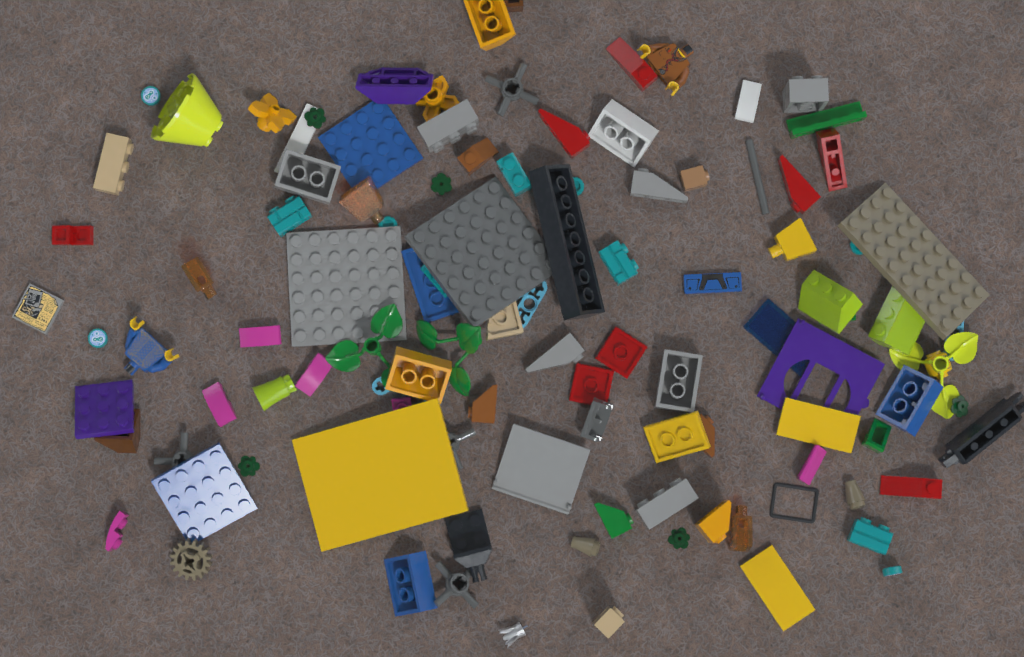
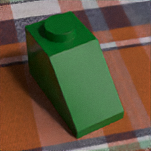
M601 503L594 504L611 539L632 529L631 524L634 522L629 513L625 514L622 510Z

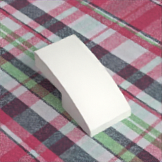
M743 80L735 119L750 123L754 122L762 84Z

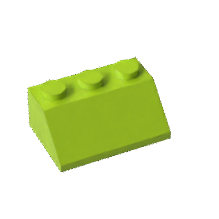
M813 270L801 286L798 309L840 334L863 304L852 291Z
M892 286L868 337L881 346L909 356L925 320Z

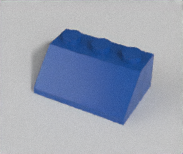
M903 365L875 415L915 437L942 391L943 386L935 379Z
M426 551L384 559L395 617L437 608L433 602L436 597Z

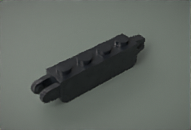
M1017 392L1008 399L1003 398L945 445L946 453L938 459L940 464L945 468L950 467L952 464H967L1021 421V414L1024 412V401L1016 407L1015 404L1023 398V394Z

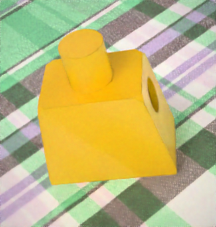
M801 218L774 237L776 245L768 248L772 259L783 255L785 261L813 254L817 251Z

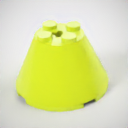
M191 73L187 76L190 79L187 82L181 81L158 115V118L161 120L158 126H153L151 132L152 139L208 147L213 139L211 137L215 131L218 132L222 127L221 113L198 77Z

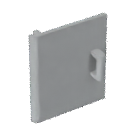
M513 423L492 489L568 515L572 508V502L590 449Z

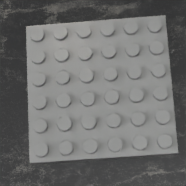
M401 226L286 233L292 347L336 345L344 340L364 343L368 338L378 337L380 334H375L371 331V320L380 309L390 304L396 305L403 321V328L398 336L389 339L383 335L379 342L407 341Z

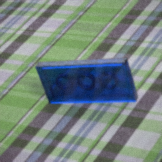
M768 298L743 328L778 357L796 322ZM809 360L799 361L792 365L790 369L801 378Z

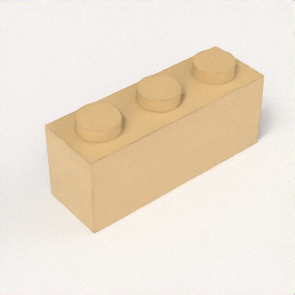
M106 133L93 186L96 191L118 196L119 192L123 191L125 184L123 176L129 169L128 155L132 154L134 148L130 138Z
M607 606L592 623L609 639L625 621L622 619L624 615L615 606L612 609Z

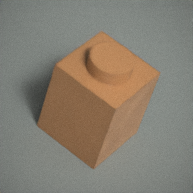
M703 165L682 170L679 173L684 192L705 187L708 184L707 181L710 180L707 169L704 170Z

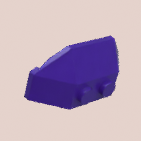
M381 67L367 73H360L355 87L356 90L377 104H416L431 90L434 75L420 68Z

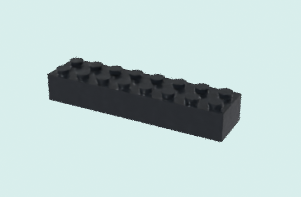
M570 164L544 165L529 171L530 183L534 193L563 320L588 318L604 313V304Z

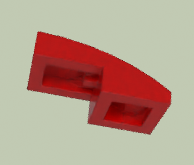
M52 226V245H93L94 226Z

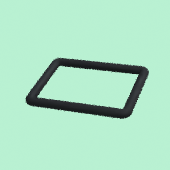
M779 482L774 483L769 512L770 517L814 523L819 490L812 487ZM777 486L815 492L811 520L773 514Z

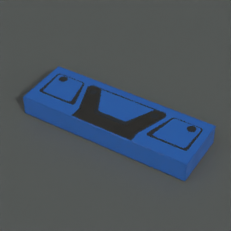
M741 272L683 275L684 294L742 292Z

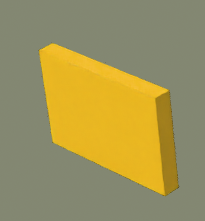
M698 410L643 427L656 463L711 447Z

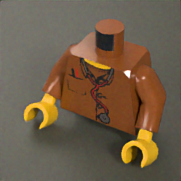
M675 43L641 45L637 49V51L641 50L644 53L640 58L643 59L647 56V63L666 86L665 90L668 88L672 89L671 95L674 96L678 89L686 83L690 65L686 58L694 53L693 49L689 44H686L681 49Z

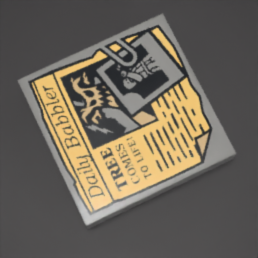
M29 283L12 318L47 335L64 300Z

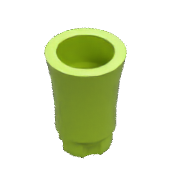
M289 374L252 387L264 411L296 391Z

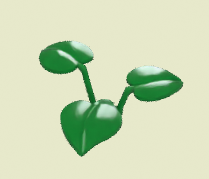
M395 304L383 307L373 316L370 324L371 331L380 335L375 338H368L364 342L361 352H359V347L351 340H344L334 346L325 357L326 361L337 370L352 372L360 367L361 360L359 356H362L365 351L372 356L378 355L388 367L381 375V382L385 387L391 365L380 353L382 347L379 340L383 338V335L389 339L394 338L402 331L403 321Z
M417 320V335L421 344L426 349H434L436 343L460 340L459 346L466 352L455 363V367L452 366L449 382L459 394L469 396L471 387L470 377L459 365L468 354L475 353L478 346L482 344L481 327L460 323L456 328L457 337L439 340L437 339L436 329L430 323L424 320Z

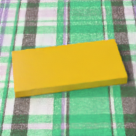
M785 397L776 435L852 453L861 416Z
M770 545L740 565V568L782 631H785L815 611V608L773 545Z

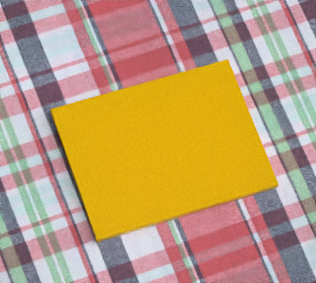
M439 398L292 440L321 552L469 511Z

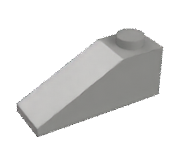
M638 168L637 171L634 170L630 196L687 203L688 197L654 173H649L648 169Z
M569 333L527 367L525 371L532 373L567 365L571 362L576 364L584 357L582 353L585 350Z

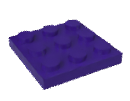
M133 380L75 386L76 439L134 433Z

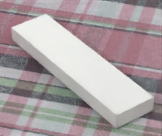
M306 104L274 172L279 173L286 149L301 154L305 153L316 129L313 126L309 127L307 125L304 115L306 112H310V109L314 106Z

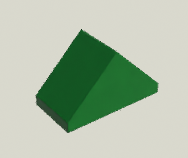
M875 418L861 445L876 453H882L892 427Z

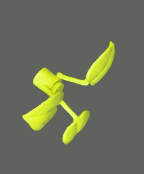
M960 332L951 335L944 344V350L950 355L946 358L938 356L933 361L921 360L924 352L917 342H915L909 356L889 349V354L895 366L900 370L903 365L918 371L920 363L932 365V369L940 374V384L943 386V389L931 409L943 418L949 419L954 415L950 410L951 405H953L952 399L957 398L959 392L953 385L944 387V371L948 368V360L952 357L958 364H967L974 359L977 352L978 334Z

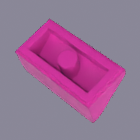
M813 446L797 476L798 480L807 485H810L827 453L821 446Z

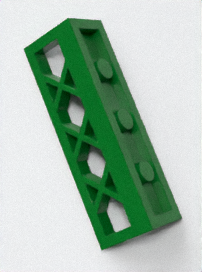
M860 101L788 119L786 124L790 139L816 133V131L863 121L867 114L866 111H862Z

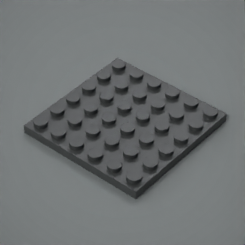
M496 176L404 237L466 322L473 326H480L553 276L544 240Z

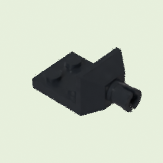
M482 509L445 518L454 559L470 570L473 583L479 582L478 572L481 581L487 580L484 564L487 563L493 549Z

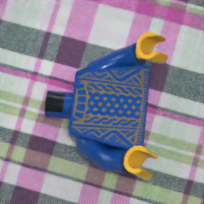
M135 316L130 321V329L125 343V355L131 361L124 369L130 375H133L139 368L146 373L165 370L173 360L179 358V354L173 356L172 350L174 348L167 350L145 329H140L144 325V321L142 320L138 324L136 322L137 316Z

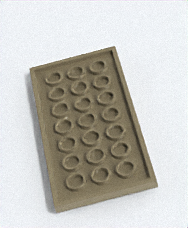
M886 182L838 225L841 231L942 340L947 338L989 296V293Z

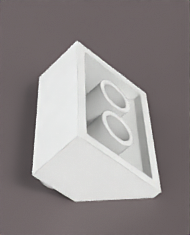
M611 99L602 110L588 135L632 167H635L659 130Z

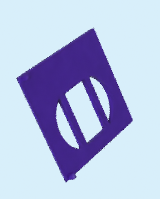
M798 318L757 397L782 409L784 399L787 397L784 391V378L787 371L795 363L809 360L790 398L797 399L814 365L818 363L839 375L823 407H830L841 384L846 379L850 387V399L843 412L858 415L861 408L864 409L869 406L867 397L885 364L805 322V320Z

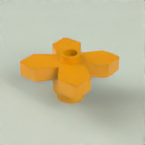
M443 75L433 80L431 90L416 103L417 106H426L422 114L426 122L439 115L441 110L446 111L459 104L456 96L446 95L449 85Z
M270 93L264 95L260 101L255 100L248 107V110L258 117L257 126L265 132L272 130L274 133H278L285 124L289 126L297 118L289 109L280 108L278 100Z

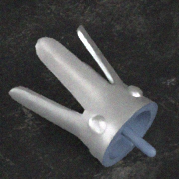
M517 622L513 626L498 630L500 631L499 633H508L503 636V640H508L505 645L508 644L507 648L518 638L526 635L523 629L528 627V625L522 627L520 622Z

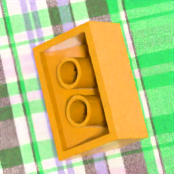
M463 0L481 49L488 51L504 44L516 35L504 0Z
M396 346L385 389L427 401L439 398L441 404L452 371V361Z
M730 500L722 501L694 524L708 543L719 544L727 537L725 533L729 531Z

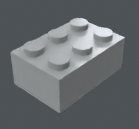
M816 75L811 76V79H803V76H794L792 79H789L782 91L783 113L822 111L829 102L828 78Z
M466 99L417 127V130L429 153L433 151L438 153L445 148V144L449 142L454 144L461 139V135L465 133L469 135L475 132L477 126H479V119Z
M286 149L274 188L329 205L341 166Z
M664 349L654 408L684 413L694 412L703 355Z
M677 478L669 483L671 486L669 489L665 490L662 488L653 494L655 498L650 501L644 499L637 504L638 508L635 511L647 530H650L698 499L697 494L686 478L683 480Z

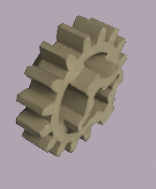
M189 538L186 539L185 543L181 540L178 546L175 545L172 549L174 552L170 554V557L173 558L170 565H175L173 572L179 571L178 577L185 575V580L192 577L193 581H195L197 576L203 578L204 573H208L209 567L213 563L210 561L213 555L207 553L210 548L203 547L205 542L198 544L196 538L193 542Z

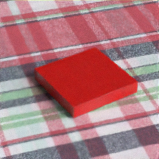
M615 326L595 359L628 379L647 346Z
M577 363L569 401L591 405L595 397L608 402L614 371Z

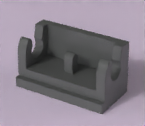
M594 397L580 437L596 442L601 441L614 404Z

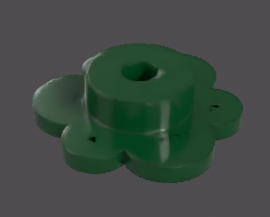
M312 107L310 112H306L304 115L307 125L309 127L313 126L315 129L321 128L322 123L326 122L325 112L322 108L316 110V108Z
M439 173L437 178H432L431 190L433 192L444 195L445 192L452 190L451 178L446 177L444 173Z
M962 395L953 398V405L950 407L951 412L956 414V417L966 416L968 414V401H965Z
M243 456L241 463L238 464V468L241 470L240 473L243 477L248 475L254 476L256 474L255 471L260 469V464L256 462V458L253 456L250 458Z
M685 528L674 529L671 531L672 535L668 537V542L675 549L680 547L685 549L689 545L690 535L686 534Z

